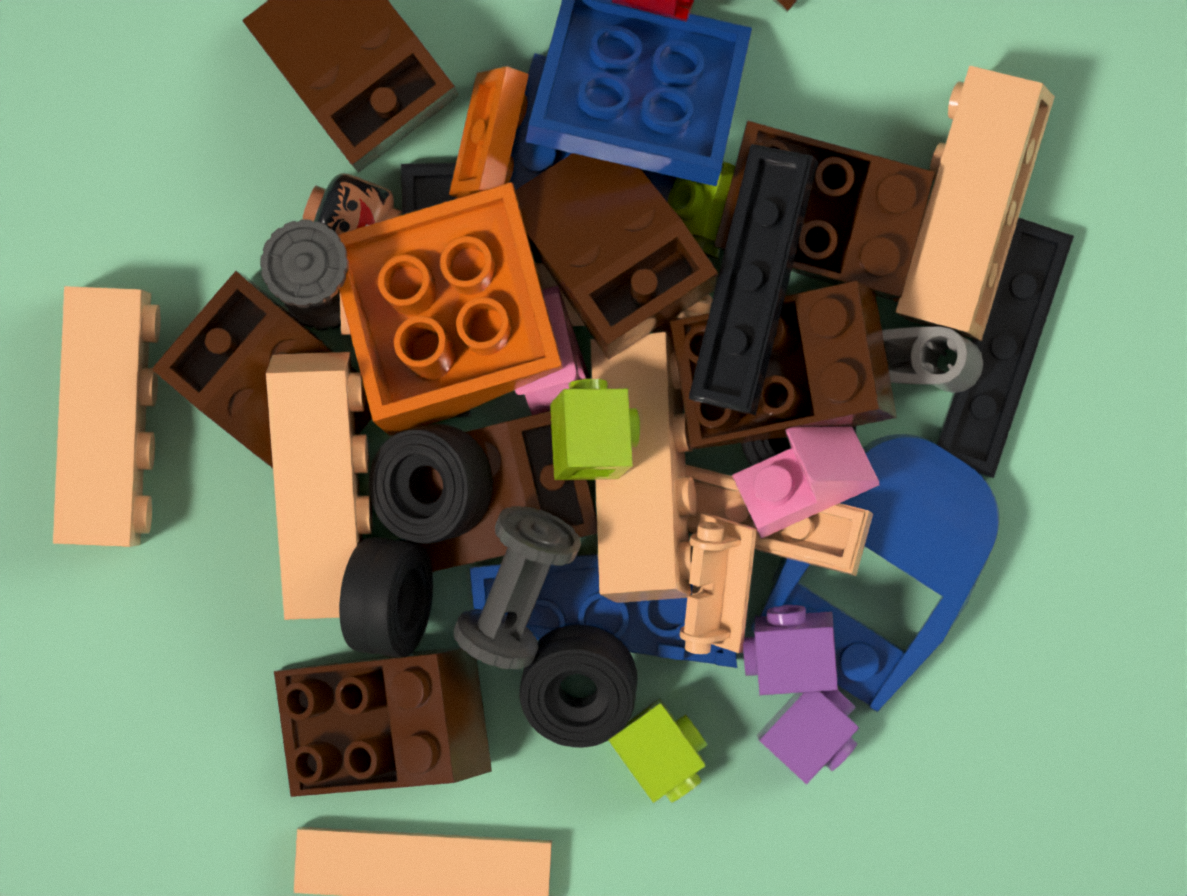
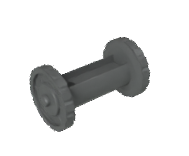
M304 219L284 224L282 228H278L271 234V238L266 241L262 249L263 254L260 258V267L262 268L261 274L264 282L268 285V289L284 302L289 313L304 326L316 328V330L340 327L339 288L345 283L346 273L349 268L345 245L332 229L318 221L313 222L312 220Z
M511 506V508L507 507L500 512L494 527L496 536L508 548L483 610L471 609L461 613L453 632L458 645L475 659L498 668L522 669V667L531 665L538 651V641L526 626L551 565L561 566L573 562L581 543L580 537L575 533V530L557 516L532 507Z

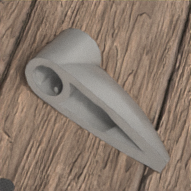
M937 326L882 330L891 383L933 385L943 391L957 393L966 391L975 385L981 376L983 359L977 345L950 328ZM949 348L957 353V360L954 366L948 364L947 366L950 370L945 372L937 367V362L940 355H947L944 350Z

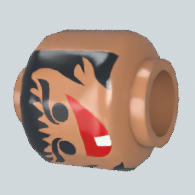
M341 173L330 181L326 189L317 185L313 188L302 220L307 219L323 223L339 235L401 216L402 211L394 208V197L389 189L351 174Z

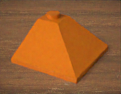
M512 182L338 235L341 242L345 245L349 261V268L346 273L347 278L343 286L339 288L373 422L389 436L405 429L421 427L452 418L564 369Z

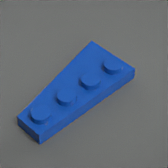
M598 554L576 556L573 562L561 566L551 565L526 626L531 630L533 636L539 640L548 632L559 627L577 624L589 625L613 634L631 653L738 668L736 652L712 644L711 651L708 654H694L685 650V640L680 638V628L685 626L687 598L615 603L600 595ZM501 564L470 567L474 609L483 610Z

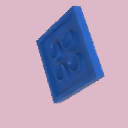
M562 0L529 120L525 142L717 187L752 28L695 14H690L688 21L685 22L612 3V0Z

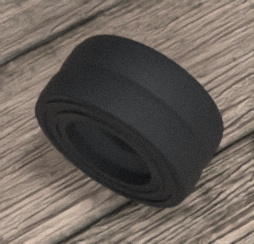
M430 424L400 431L380 447L371 464L369 493L374 510L381 522L393 534L406 541L431 544L467 533L483 518L492 497V471L485 452L469 434L453 426ZM426 466L436 469L442 478V494L435 502L427 499L419 487V476Z
M372 537L362 540L356 546L344 572L339 602L341 631L345 642L351 649L362 653L405 657L417 648L428 624L433 597L432 565L430 557L422 545L410 541H394L387 538Z
M589 625L563 626L541 637L538 640L539 647L533 662L528 667L523 668L520 683V703L529 724L544 738L567 747L584 748L607 742L609 738L625 727L634 710L638 676L635 662L628 648L613 634ZM581 674L589 677L595 683L597 690L588 697L576 698L563 690L561 682L567 676Z

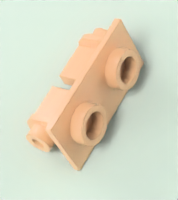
M705 512L701 513L698 531L690 536V545L693 546L689 584H692L693 588L692 595L687 598L685 626L680 628V638L685 640L686 651L694 654H708L711 651L712 644L736 653L743 652L756 528Z

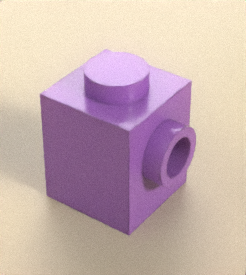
M783 605L768 609L767 616L755 617V637H744L743 653L745 675H758L759 695L838 690L832 612L806 613L804 606Z
M839 690L795 693L757 734V737L766 748L807 785L824 765L831 771H834L856 748L858 743L851 736L859 727L848 717L856 706Z

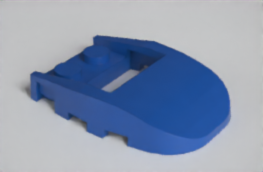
M909 434L887 435L875 439L863 447L880 485L840 503L873 513L865 547L942 596L908 649L904 651L799 583V580L810 564L782 557L772 579L774 585L760 616L755 615V617L767 616L768 609L783 605L804 606L806 613L832 612L837 684L868 704L876 712L881 709L943 642L969 602L970 595L994 547L999 529V508L996 497L987 481L972 467L940 446L925 438ZM755 618L751 624L753 632L755 630Z

